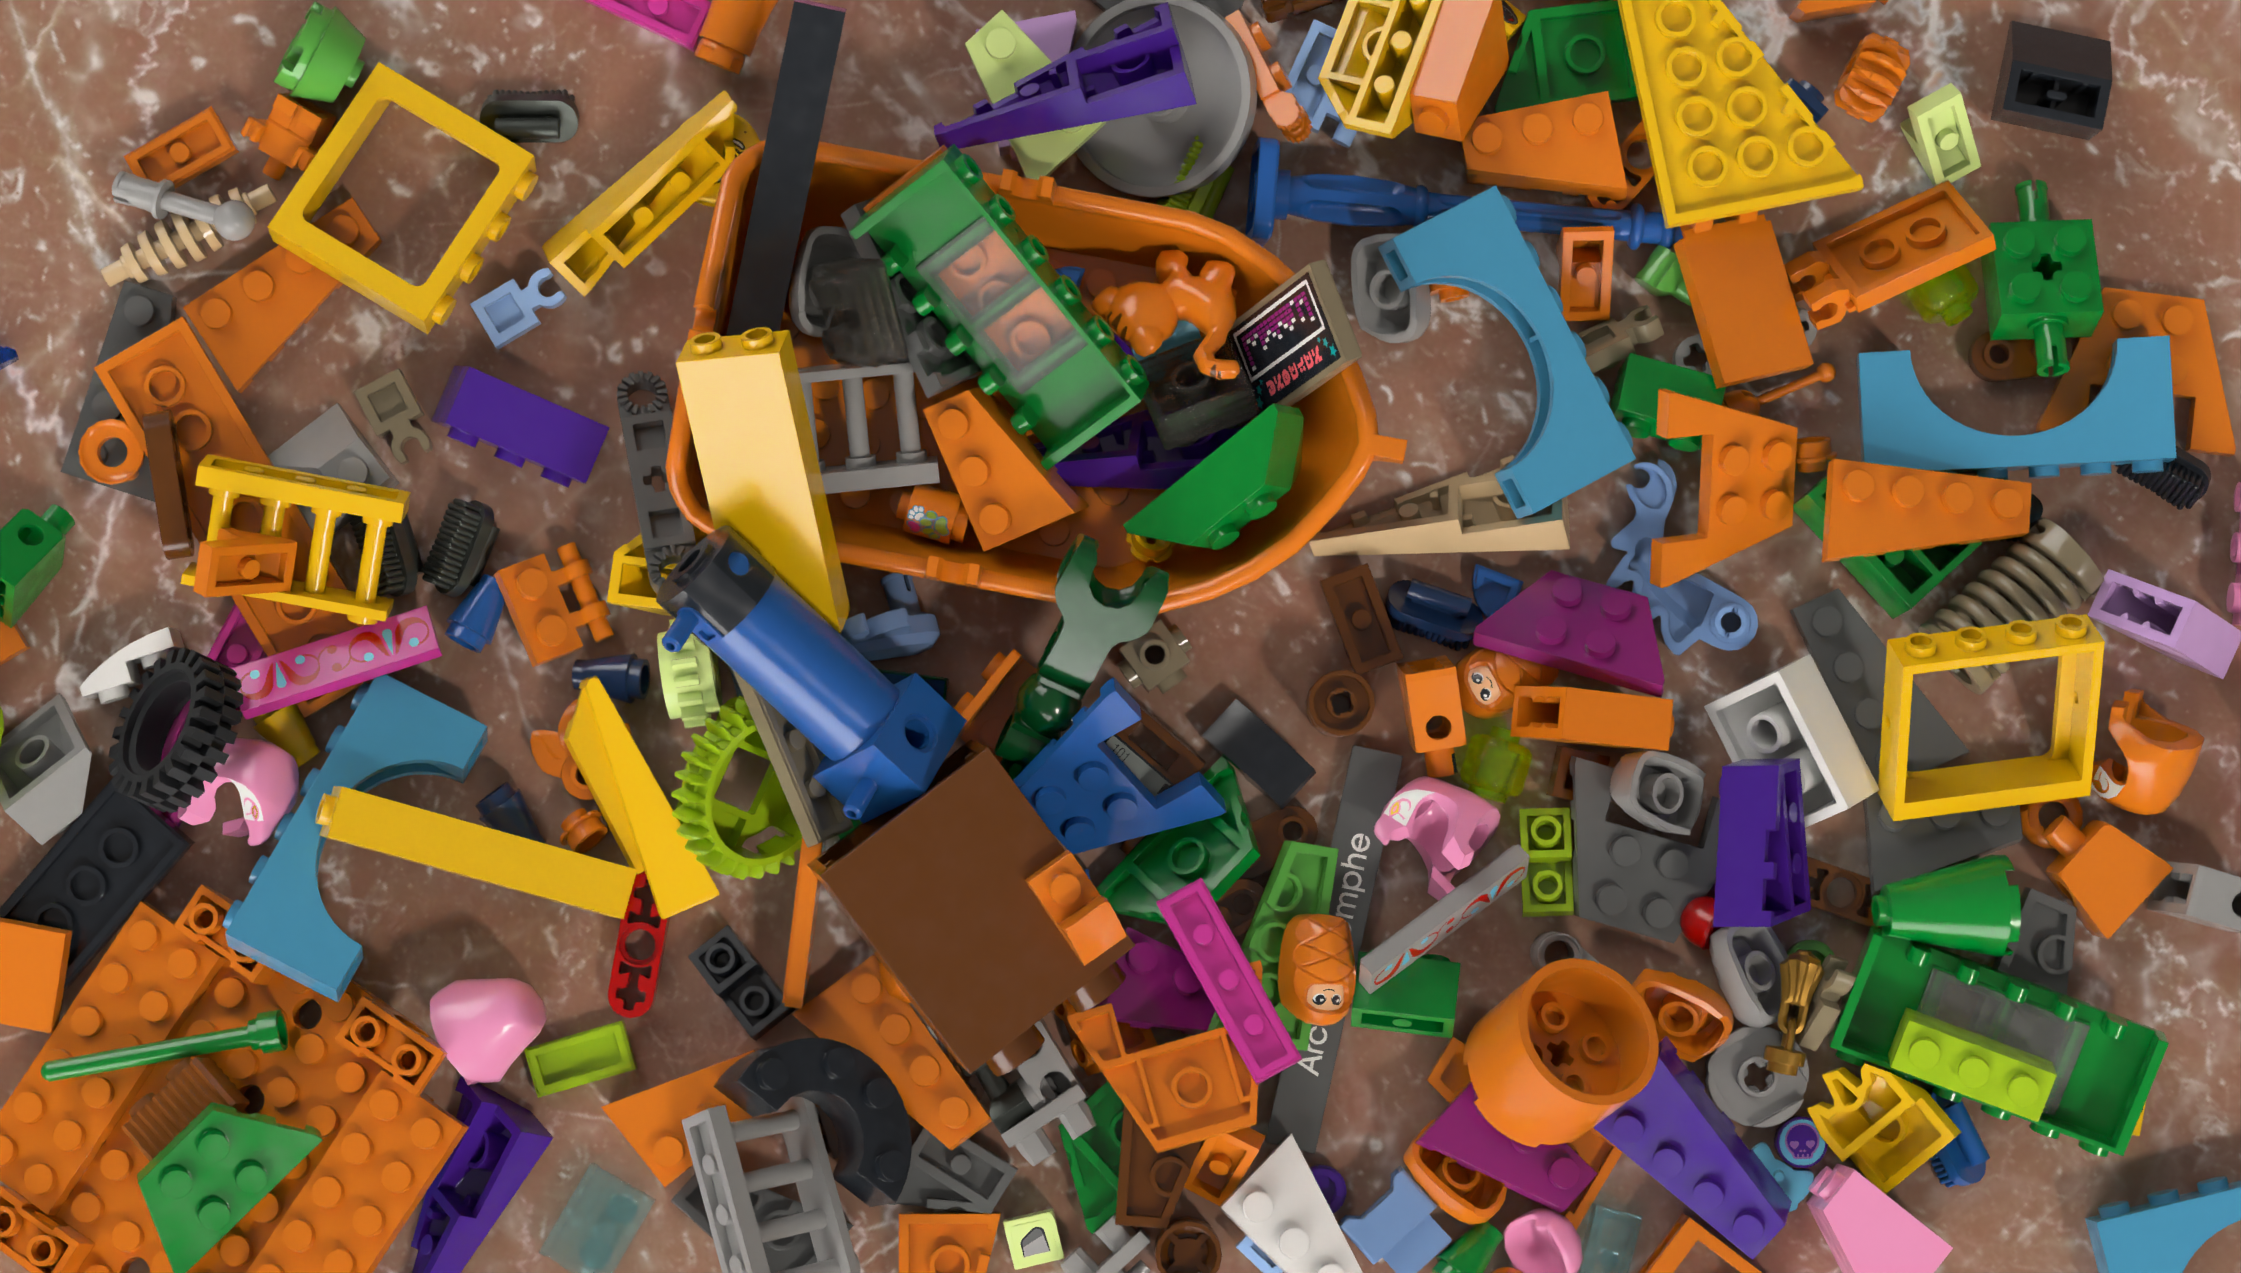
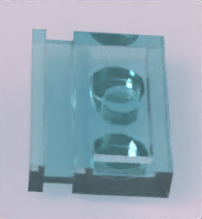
M591 1163L539 1253L556 1261L560 1266L572 1273H614L656 1199L614 1174L603 1170L597 1164Z

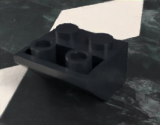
M2011 21L1990 120L2090 140L2101 132L2104 126L2112 86L2111 42Z

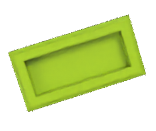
M624 1020L524 1049L538 1098L638 1069Z

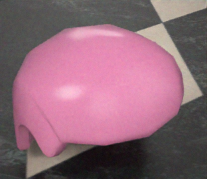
M1537 1208L1511 1221L1503 1232L1504 1248L1515 1269L1523 1273L1578 1272L1583 1260L1581 1237L1567 1217L1547 1208Z

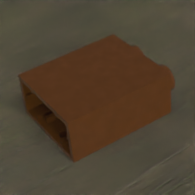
M972 739L943 761L924 794L864 824L861 823L807 864L951 1056L969 1074L986 1063L995 1076H1001L1024 1063L1045 1041V1038L1034 1024L1066 999L1078 1013L1089 1010L1105 1000L1126 979L1125 972L1116 961L1136 946L1127 935L1085 966L1082 965L1025 881V879L1065 852V850L990 749Z

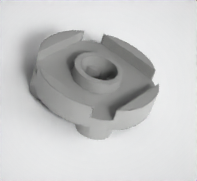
M1743 1026L1731 1031L1726 1042L1707 1057L1705 1061V1083L1709 1097L1721 1113L1724 1112L1729 1119L1743 1126L1767 1128L1786 1121L1800 1108L1804 1100L1803 1096L1806 1092L1807 1082H1809V1067L1806 1058L1804 1067H1798L1797 1076L1770 1071V1074L1764 1078L1767 1087L1759 1091L1755 1085L1747 1087L1744 1082V1078L1748 1075V1065L1754 1062L1759 1068L1767 1066L1768 1060L1763 1059L1766 1045L1780 1046L1782 1032L1766 1026L1761 1028ZM1794 1041L1793 1049L1803 1052Z

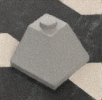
M338 403L268 455L275 467L387 488H394L399 484L396 477ZM298 505L313 530L316 514L311 512V507ZM342 513L341 517L336 518L334 533L354 519L351 514Z
M60 693L1 739L0 803L4 811L41 845L56 834L65 831L72 821L82 814L92 752L66 699Z

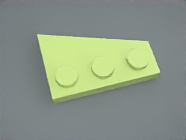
M1003 10L998 12L965 43V48L992 104L1015 92V82L1052 63ZM1106 121L1008 139L1021 165L1025 178L1039 180L1040 176L1049 177L1102 128Z

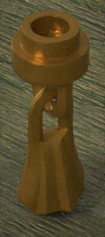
M1800 949L1789 954L1788 958L1779 964L1782 991L1777 1019L1783 1035L1780 1046L1766 1045L1763 1059L1768 1060L1766 1070L1791 1076H1797L1798 1067H1804L1806 1053L1793 1049L1795 1035L1801 1033L1806 1025L1811 999L1825 974L1821 960L1813 955L1811 951ZM1790 1004L1800 1006L1797 1022L1793 1017H1789L1787 1020Z

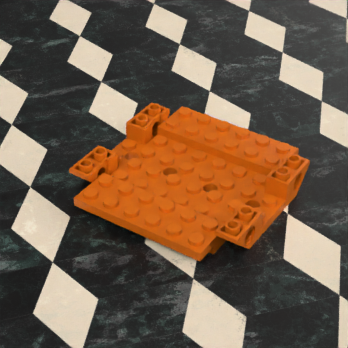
M204 884L200 885L176 922L149 903L140 901L0 1111V1181L11 1188L0 1186V1251L31 1273H128L129 1266L138 1258H142L147 1262L150 1273H174L138 1184L137 1174L150 1161L122 1130V1126L129 1122L131 1118L129 1114L131 1107L149 1093L156 1095L162 1088L167 1086L169 1081L166 1079V1075L176 1064L185 1058L58 1081L45 1080L41 1075V1067L44 1063L52 1060L247 1026L249 1020L256 1019L258 1013L281 1010L288 1031L287 1050L264 1054L262 1050L254 1051L251 1046L192 1056L190 1058L192 1060L196 1057L211 1058L243 1095L250 1087L258 1086L265 1098L264 1105L258 1112L259 1114L275 1117L276 1123L305 1129L306 1125L315 1127L321 1132L323 1140L186 1273H373L469 1128L433 1102L434 1099L423 1092L448 1053L423 1028L352 979L339 1002H336L228 947L225 936L227 929L222 925L227 912L235 901ZM315 1000L321 1007L322 1016L315 1027L306 1029L300 1022L299 1012L306 1002ZM245 1110L241 1112L243 1114H248Z

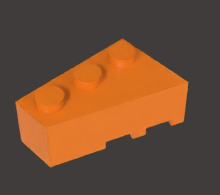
M1608 91L1478 116L1462 142L1459 141L1467 183L1529 191L1532 188L1562 192L1563 195L1578 196V194L1607 197L1613 201H1626L1628 187Z
M759 1048L608 1103L601 1108L662 1185L666 1187L693 1166L681 1120L708 1108L722 1105L726 1106L730 1122L753 1118L713 1086L730 1066L746 1055L759 1050Z

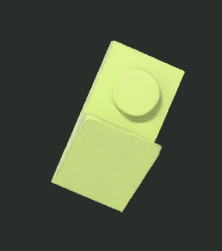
M1952 83L1907 107L1910 118L1901 122L1902 132L1934 187L1948 180L1952 183L1981 167L1962 94Z

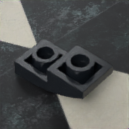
M1237 699L1230 704L1202 735L1208 745L1240 770L1248 782L1281 809L1316 774L1315 769Z
M726 925L688 956L716 995L723 999L750 1037L755 1041L795 1010V1008L784 1006V1003H782V990L729 925Z

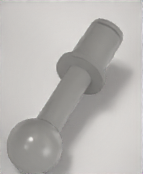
M120 171L112 185L113 200L116 203L146 210L159 220L164 219L171 212L215 225L217 232L222 237L231 241L245 239L251 234L255 226V215L246 203L230 200L221 205H216L175 193L174 183L171 180L163 179L159 183L126 171Z

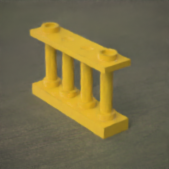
M210 454L205 456L198 465L195 485L209 488V494L213 495L206 541L217 540L220 528H230L233 502L235 498L240 497V494L260 497V503L264 505L260 534L281 537L285 508L291 507V503L311 507V512L316 514L305 582L292 580L291 591L247 594L244 596L347 614L349 621L358 624L373 625L378 620L386 621L393 608L394 599L376 596L387 527L393 526V522L402 523L409 509L411 492ZM342 513L363 516L362 521L367 524L356 592L326 586L336 518L341 517ZM191 561L182 573L181 584L194 586L197 562Z

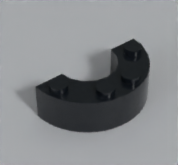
M825 1038L796 1039L762 1048L746 1055L730 1066L713 1086L752 1117L778 1111L790 1097H803L819 1105L832 1120L838 1136V1161L833 1172L834 1180L869 1207L896 1203L910 1168L912 1153L910 1123L903 1100L889 1076L877 1063L861 1051L847 1044Z

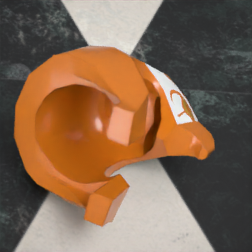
M2129 689L2124 691L2123 701H2114L2108 730L2127 759L2128 767L2117 763L2111 758L2093 761L2091 788L2101 799L2123 810L2144 815L2158 814L2164 812L2182 792L2195 768L2205 738L2196 730L2169 720L2147 705L2143 699L2144 690Z

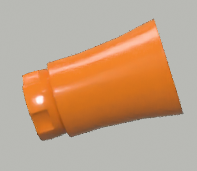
M712 0L708 15L699 34L702 39L697 46L694 56L719 68L740 75L745 63V56L751 57L758 37L779 0Z

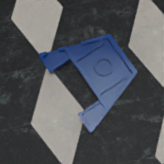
M1114 677L1100 688L1101 696L1089 708L1083 706L1072 718L1073 725L1058 741L1052 739L1013 780L1051 833L1072 854L1187 825L1226 813L1224 798L1200 772L1154 796L1107 746L1104 740L1142 719L1139 704Z

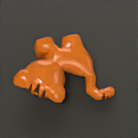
M1179 250L1161 251L1156 259L1157 283L1134 281L1121 287L1110 286L1100 291L1092 300V309L1099 316L1106 318L1113 333L1124 343L1131 346L1136 354L1142 357L1156 352L1162 345V342L1173 335L1178 321L1184 320L1193 324L1206 335L1193 355L1202 374L1223 380L1235 379L1240 373V365L1236 360L1215 359L1214 356L1224 345L1227 334L1232 329L1236 320L1235 298L1238 292L1235 289H1231L1236 272L1234 266L1228 262L1219 260L1207 261L1199 276H1194L1186 269L1188 256L1184 252Z

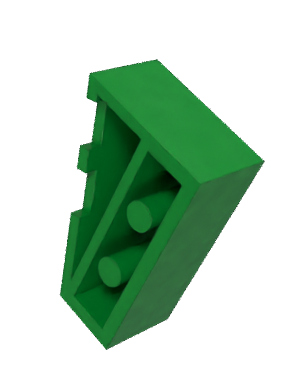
M1827 474L1793 505V510L1822 542ZM1982 542L1942 545L1931 549L1915 551L1911 549L1887 552L1884 555L1868 557L1842 558L1839 561L1887 614L1894 619L1912 609L1979 547Z

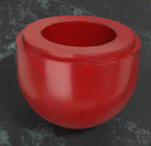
M1708 896L1698 897L1690 901L1685 906L1680 919L1681 930L1685 938L1702 950L1709 949L1710 935L1721 928L1713 927L1715 898Z

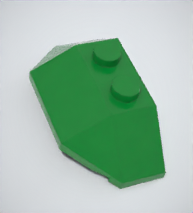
M1276 403L1270 405L1123 524L1127 533L1214 550L1222 549L1233 543L1239 537L1238 531L1251 520L1262 518L1272 512L1277 506L1276 500L1288 492L1294 484L1301 470L1304 416L1300 409Z

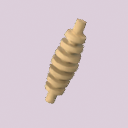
M268 184L249 193H242L238 187L228 190L231 200L246 203L252 209L254 215L258 214L257 211L277 202ZM219 194L208 198L210 203L221 205L225 202ZM170 213L176 231L173 232L164 219L159 220L154 224L158 240L154 241L147 230L143 231L137 236L141 249L136 250L130 242H127L120 247L122 253L119 257L120 259L100 270L110 287L129 277L131 279L135 278L139 283L150 280L147 271L148 267L151 266L158 276L169 273V268L165 259L169 257L177 269H181L189 265L183 249L187 248L194 260L199 262L207 258L201 240L205 239L214 252L224 246L223 240L217 232L215 225L199 220L190 222L188 217Z

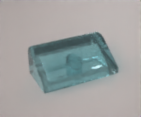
M1593 1203L1582 1243L1583 1260L1577 1273H1628L1643 1216Z

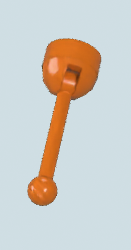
M1822 363L1815 372L1757 397L1744 389L1732 390L1724 394L1722 406L1759 415L1761 405L1815 382L1827 383L1832 381L1836 376V369L1831 363Z

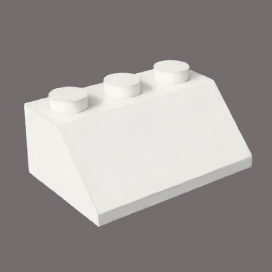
M1811 654L1772 671L1704 706L1733 763L1743 759L1800 758L1805 828L1851 808L1880 790Z

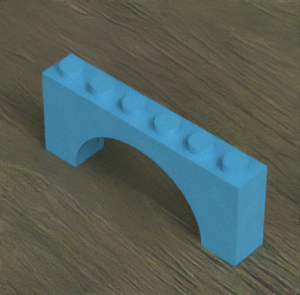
M1494 186L1378 246V249L1400 292L1431 284L1449 285L1468 290L1497 308L1510 321L1524 342L1536 379L1537 405L1531 432L1520 452L1509 464L1494 474L1516 518L1519 519L1544 509L1635 460L1636 457L1631 449L1633 441L1628 429L1623 423L1616 420L1608 405L1610 397L1605 384L1599 377L1593 375L1585 360L1586 348L1582 339L1575 331L1570 330L1562 315L1563 304L1559 294L1552 286L1546 284L1538 268L1540 266V259L1536 249L1528 240L1523 239L1515 223L1517 216L1513 204L1508 197L1500 194L1497 186Z
M2170 335L2117 338L2112 344V357L2107 378L2094 401L2082 413L2058 427L2039 433L2019 436L1981 432L1967 427L1943 413L1929 399L1920 386L1913 369L1910 350L1858 353L1856 358L1862 462L1955 474L1977 473L1979 477L2007 480L2008 471L2028 470L2029 478L2041 479L2059 477V468L2080 467L2081 476L2112 474L2111 465L2132 464V473L2164 471L2163 462H2171L2177 458Z
M386 674L374 678L371 685L363 682L357 690L350 709L355 711L346 727L338 725L332 733L325 752L330 754L321 770L313 768L308 774L300 791V795L305 798L295 814L289 812L281 820L274 839L279 841L270 857L262 855L249 877L248 882L253 884L244 902L238 899L235 900L227 912L222 925L227 929L225 936L228 947L336 1002H339L364 957L362 945L352 940L334 923L322 902L318 890L319 863L327 838L319 836L322 825L316 824L315 819L323 794L331 795L333 786H343L366 793L382 783L410 775H436L464 783L488 741V727Z
M2216 1177L2197 1182L2198 1191L2179 1195L2176 1188L2166 1189L2148 1194L2149 1203L2130 1207L2128 1201H2117L2099 1206V1215L2085 1218L2098 1272L2183 1273L2191 1257L2210 1237L2228 1225L2241 1220V1180L2228 1183L2227 1177Z

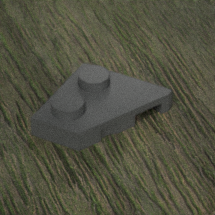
M923 1128L912 1146L910 1168L903 1190L896 1203H891L890 1205L901 1204L991 1214L1018 1168L970 1138L955 1149L950 1150Z

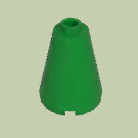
M1988 855L1885 884L1881 887L1879 895H1875L1872 898L1871 912L1873 923L1875 926H1881L1885 936L1997 957L2011 956L2014 951L2007 947L2008 942H2018L2021 926L2019 886L2008 885L2005 871H2015L2012 862L2006 855Z

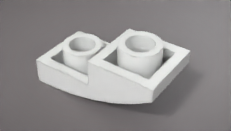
M166 627L150 633L117 651L95 669L79 687L82 697L99 698L100 704H108L129 697L130 692L128 688L142 684L137 664L142 663L143 670L154 668V662L160 657L166 660L168 652L172 650L179 651L180 648H185L180 631Z

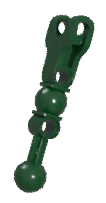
M1083 533L1076 536L1057 570L1055 597L1062 617L1038 662L1037 672L1033 673L1019 688L1016 698L1017 704L1006 721L995 746L994 754L1002 757L1000 764L1012 780L1025 769L1052 739L1058 741L1061 738V732L1065 731L1073 723L1072 718L1081 709V700L1094 681L1111 648L1120 642L1132 641L1148 633L1168 593L1170 573L1150 566L1144 570L1143 574L1132 586L1123 589L1105 587L1095 578L1093 572L1097 564L1099 541Z

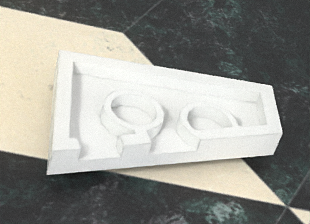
M1292 1133L1288 1134L1218 1207L1284 1273H1363Z

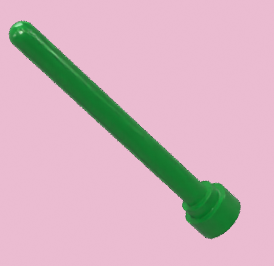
M281 1010L258 1013L256 1019L249 1020L247 1026L48 1061L41 1067V1075L47 1081H58L251 1046L254 1051L262 1050L264 1054L287 1050L288 1031Z

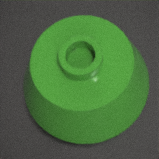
M314 1L305 15L306 23L302 24L295 38L292 39L277 69L278 74L273 82L290 91L289 96L333 103L344 85L352 88L365 64V61L358 57L366 38L336 6L331 10Z

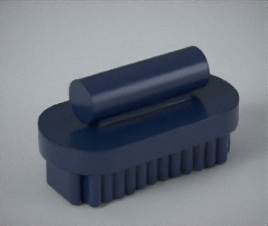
M1414 578L1412 580L1395 582L1390 587L1385 600L1386 612L1392 628H1395L1397 631L1401 629L1402 632L1407 631L1408 634L1413 633V635H1419L1422 638L1425 637L1427 640L1431 639L1432 642L1437 641L1439 645L1443 643L1445 647L1449 645L1450 649H1455L1456 651H1460L1461 647L1463 649L1468 648L1470 640L1474 637L1476 626L1483 622L1482 612L1472 602V598Z

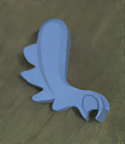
M1658 459L1657 465L1649 462L1635 464L1634 469H1643L1648 472L1650 480L1644 488H1636L1632 484L1626 485L1629 498L1634 502L1636 513L1634 520L1613 537L1611 546L1614 549L1626 551L1628 554L1622 558L1612 572L1606 585L1617 588L1627 581L1632 580L1634 582L1632 593L1648 597L1652 620L1658 616L1661 617V633L1664 642L1674 655L1680 656L1697 640L1725 651L1739 650L1747 646L1755 637L1758 628V618L1753 606L1744 598L1699 573H1695L1664 588H1659L1650 583L1651 542L1653 538L1663 537L1665 520L1674 500L1677 483L1671 466L1663 460Z
M891 573L880 580L890 611L867 620L864 613L847 618L841 633L868 661L911 656L925 652L933 647L941 635L936 616L921 612L913 583V576L899 573ZM729 667L737 697H743L732 668Z

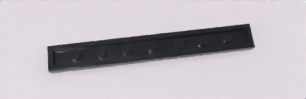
M794 0L726 336L741 335L747 330L758 327L770 328L772 332L780 331L847 10L845 8L809 0Z

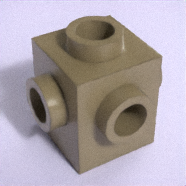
M1160 619L1152 625L1148 633L1135 640L1126 641L1127 644L1119 649V653L1124 660L1119 662L1117 666L1134 689L1142 684L1148 693L1158 687L1162 694H1164L1187 677L1183 668L1190 663V660L1185 653L1192 646L1175 623L1167 628ZM1152 645L1161 647L1165 653L1164 660L1156 665L1150 664L1145 659V651Z

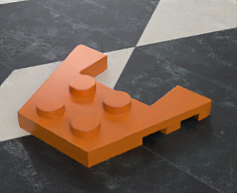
M2103 287L2101 293L2104 312L2092 337H2077L2073 345L2072 357L2069 361L2070 370L2063 375H2059L2047 407L2036 424L2035 433L2058 427L2070 421L2088 407L2090 387L2102 388L2107 378L2112 357V344L2117 338L2170 335L2173 397L2190 399L2185 451L2229 457L2235 455L2236 445L2204 299Z
M1658 389L1656 435L1666 439L1702 435L1698 531L1696 534L1652 539L1651 584L1659 588L1668 587L1793 525L1798 427L1700 398L1683 395L1668 389Z
M1261 960L1249 963L1262 985L1263 967ZM1112 1003L1091 1008L1081 1013L1067 1015L1071 1028L1157 1153L1257 1125L1258 1084L1256 1085L1225 1027L1126 1054Z

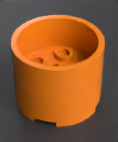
M1568 958L1557 960L1542 967L1475 1024L1467 1038L1463 1065H1468L1471 1082L1478 1096V1099L1474 1101L1475 1105L1485 1119L1499 1132L1518 1143L1535 1148L1540 1144L1558 1145L1567 1142L1571 1143L1636 1096L1648 1084L1658 1061V1033L1646 1002L1629 981L1603 964L1586 959Z

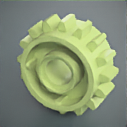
M669 619L670 626L675 619ZM659 632L657 635L658 659L668 715L670 719L681 718L684 721L685 729L706 726L704 720L707 717L711 718V713L720 712V706L723 705L717 654L708 646L701 644L692 635L689 636L679 652H670L662 644V639L666 632Z

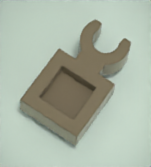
M1645 305L1631 311L1625 319L1619 322L1611 317L1609 320H1605L1578 333L1586 348L1585 360L1592 373L1614 368L1629 353H1636L1634 345L1654 341L1664 335V331L1657 315L1652 316L1649 306Z
M398 368L354 391L376 436L381 438L392 433L391 450L397 461L403 465L409 463V459L404 452V445L410 439H418L425 452L433 451L430 437L422 430L415 428L412 421L425 414L402 370Z
M1829 954L1824 959L1822 968L1825 974L1811 999L1806 1025L1801 1033L1795 1035L1799 1046L1817 1051L1825 1036L1835 1029L1841 1012L1837 1002L1841 996L1846 995L1850 991L1856 979L1855 974L1844 971L1848 965L1846 959ZM1793 1005L1791 1007L1787 1020L1789 1017H1793L1797 1022L1800 1006Z

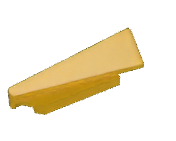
M725 90L718 94L543 244L542 249L549 263L583 297L592 290L614 260L623 268L629 265L722 177L733 159H735L733 135L734 113H737V104L730 94Z
M597 676L585 678L580 682L579 689H581L573 718L568 722L563 740L629 867L637 869L636 874L645 871L661 919H666L720 895L706 867L696 861L697 855L685 849L689 839L677 834L676 831L681 826L679 819L672 816L673 809L600 679Z

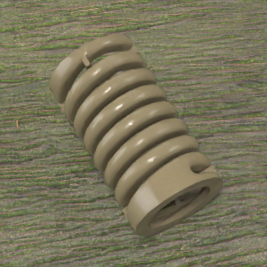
M2044 517L2037 521L2028 534L2020 538V543L2010 545L2006 549L2005 556L1994 559L1991 569L1982 570L1978 574L1976 582L1967 583L1963 587L1962 595L1959 594L1950 598L1948 609H1938L1934 613V620L1929 618L1918 627L1919 633L1933 634L1957 631L1967 626L1976 627L1970 618L1975 621L1979 628L2005 625L2015 620L2037 621L2057 618L2060 615L2068 614L2066 607L2071 610L2078 609L2082 604V600L2085 602L2099 590L2104 582V578L2086 551L2059 525ZM2046 557H2048V558H2050L2052 561H2054V562L2057 564V566L2059 567V569H2058L2052 562H2050ZM2026 565L2031 567L2036 572V574L2032 572L2029 568H2027ZM2010 662L1987 665L1988 668L1983 665L1948 671L1970 691L1977 695H1982L2001 674L2010 670Z

